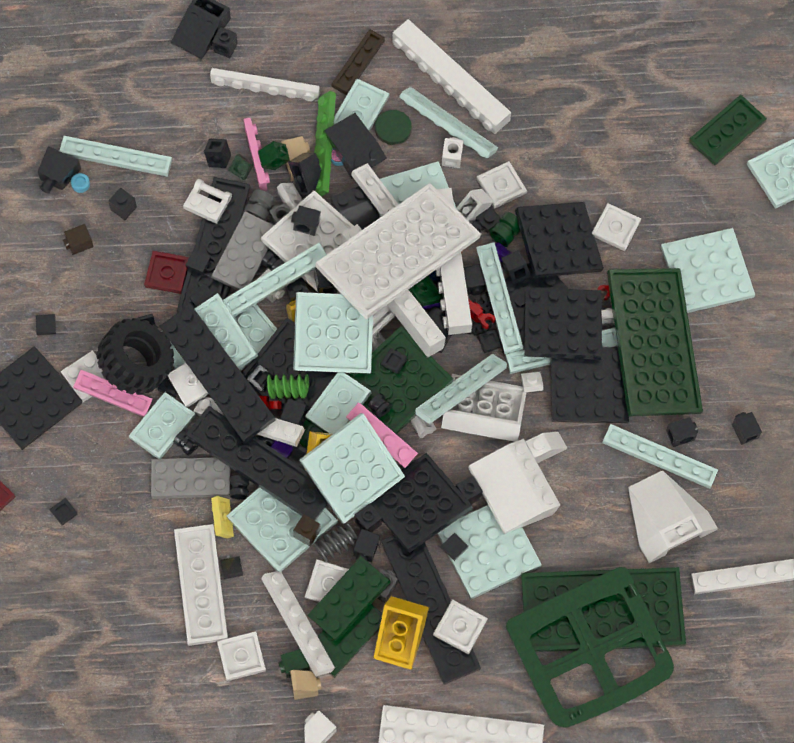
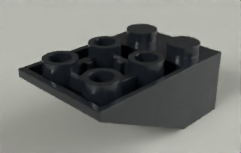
M192 0L171 43L202 60L213 45L212 41L219 28H225L230 21V8L216 0Z

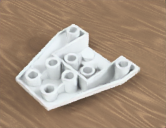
M663 470L628 487L639 547L648 563L665 556L668 550L698 535L702 538L718 529L709 512Z

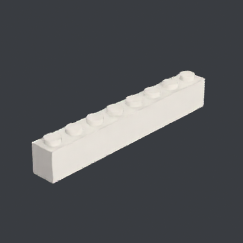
M409 19L393 32L392 42L394 46L403 50L409 60H414L421 71L427 72L436 84L439 83L448 95H452L461 107H465L474 119L482 122L486 130L496 134L510 121L511 112Z
M437 189L454 206L452 189ZM460 252L436 269V276H440L441 281L438 282L439 294L442 293L443 299L440 300L441 311H445L446 317H443V326L448 329V335L470 333L472 329L462 255Z
M358 224L342 232L340 245L362 231ZM409 290L387 304L427 357L444 348L446 337Z

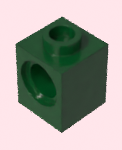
M272 141L258 151L262 168L275 171L290 161L288 148L283 143Z
M301 649L282 654L281 661L278 662L281 673H285L287 678L291 677V670L310 671V666Z

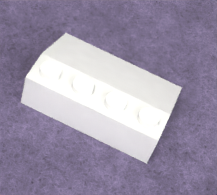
M452 374L451 377L455 381L462 375ZM488 381L444 413L441 428L516 442L519 437L526 393H524L522 386Z
M524 439L508 444L468 466L472 476L481 487L482 494L504 534L552 516L560 507L559 501Z

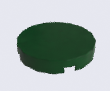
M388 110L377 118L375 130L378 138L383 143L388 145L401 144L410 137L412 123L404 112Z

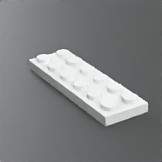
M214 525L174 529L188 646L228 639Z

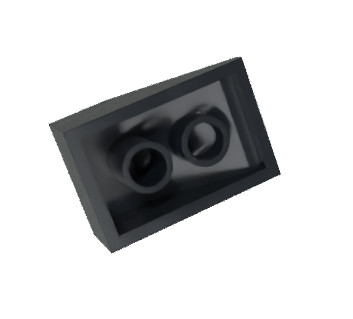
M356 113L324 130L351 179H353L351 175L353 170L367 163L372 168L387 159L379 143Z
M360 186L331 196V206L353 226L358 224L363 230L379 219L375 206Z

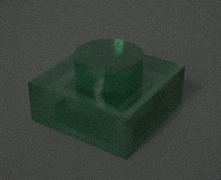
M237 154L228 170L241 180H246L254 164L241 154Z

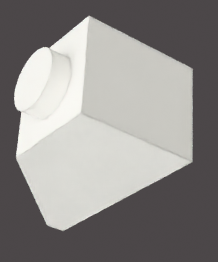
M483 189L471 190L457 206V210L470 223H473L479 214L493 204V200Z
M559 432L542 433L525 441L537 463L567 449Z
M320 711L316 714L311 713L305 720V743H326L337 731L336 726Z

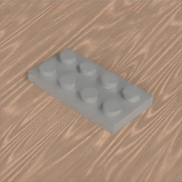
M244 212L211 278L238 291L249 285L269 249L261 241V237L274 225Z
M215 457L151 459L152 499L230 497V467Z

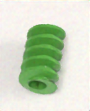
M269 374L267 377V389L270 398L275 399L277 395L279 399H282L285 395L287 399H290L291 396L298 398L300 395L301 398L305 399L309 390L308 374L305 375L304 380H302L301 374H298L297 380L294 379L293 374L290 375L289 380H287L285 374H283L281 380L275 374L274 380H272Z

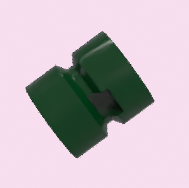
M505 212L499 219V223H496L491 228L489 234L496 243L499 242L504 247H508L514 240V236L520 233L516 215L511 212Z

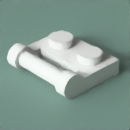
M197 179L183 208L217 224L231 200L232 193L223 192L205 184L203 180ZM200 190L222 199L221 203L199 194Z

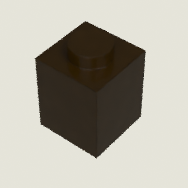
M85 224L64 231L65 239H63L66 250L70 249L72 255L94 247Z
M303 514L293 529L294 538L311 547L321 531L320 523Z

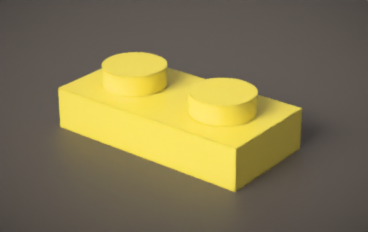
M219 496L211 498L216 536L227 539L234 537L233 524L227 517L231 512L230 499Z

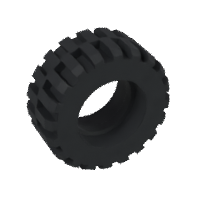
M129 318L123 319L115 323L100 341L96 357L99 359L97 362L99 369L102 368L101 373L104 378L107 377L108 382L111 385L117 386L118 390H125L128 394L136 392V395L149 393L157 388L170 374L174 365V351L170 348L172 346L170 340L166 339V334L163 331L158 330V326L155 324L151 325L146 320L140 321L138 318H132V320ZM123 346L138 350L144 356L148 367L139 366L132 362L125 354Z

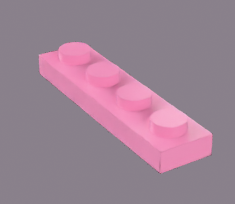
M251 118L243 119L259 189L267 191V183H270L268 172L264 173L258 151L262 148L260 140H256L255 135H258L256 124H252Z
M80 370L73 386L78 391L142 417H145L152 402V398L145 395H136V392L128 394L125 390L120 391L117 389V386L111 385L108 380L84 370Z
M358 402L346 418L351 421L360 413H363L393 459L406 468L418 453Z

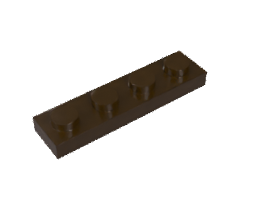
M369 29L332 82V88L348 95L356 79L360 78L384 43L385 37Z

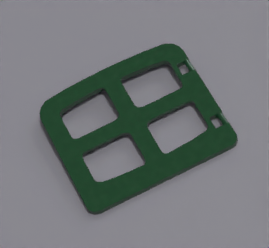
M618 567L510 618L506 623V630L552 723L558 727L567 728L617 708L661 684L673 673L674 663L629 571L625 567ZM628 586L631 587L635 595L630 599L624 589ZM616 594L622 595L634 618V623L604 638L596 639L583 616L582 607ZM566 616L580 642V648L547 665H542L532 646L530 636L546 625ZM642 637L655 661V666L644 675L620 687L617 685L607 665L605 655L626 643ZM658 642L663 653L657 655L652 644ZM583 664L591 665L603 689V696L569 709L563 708L551 685V680Z

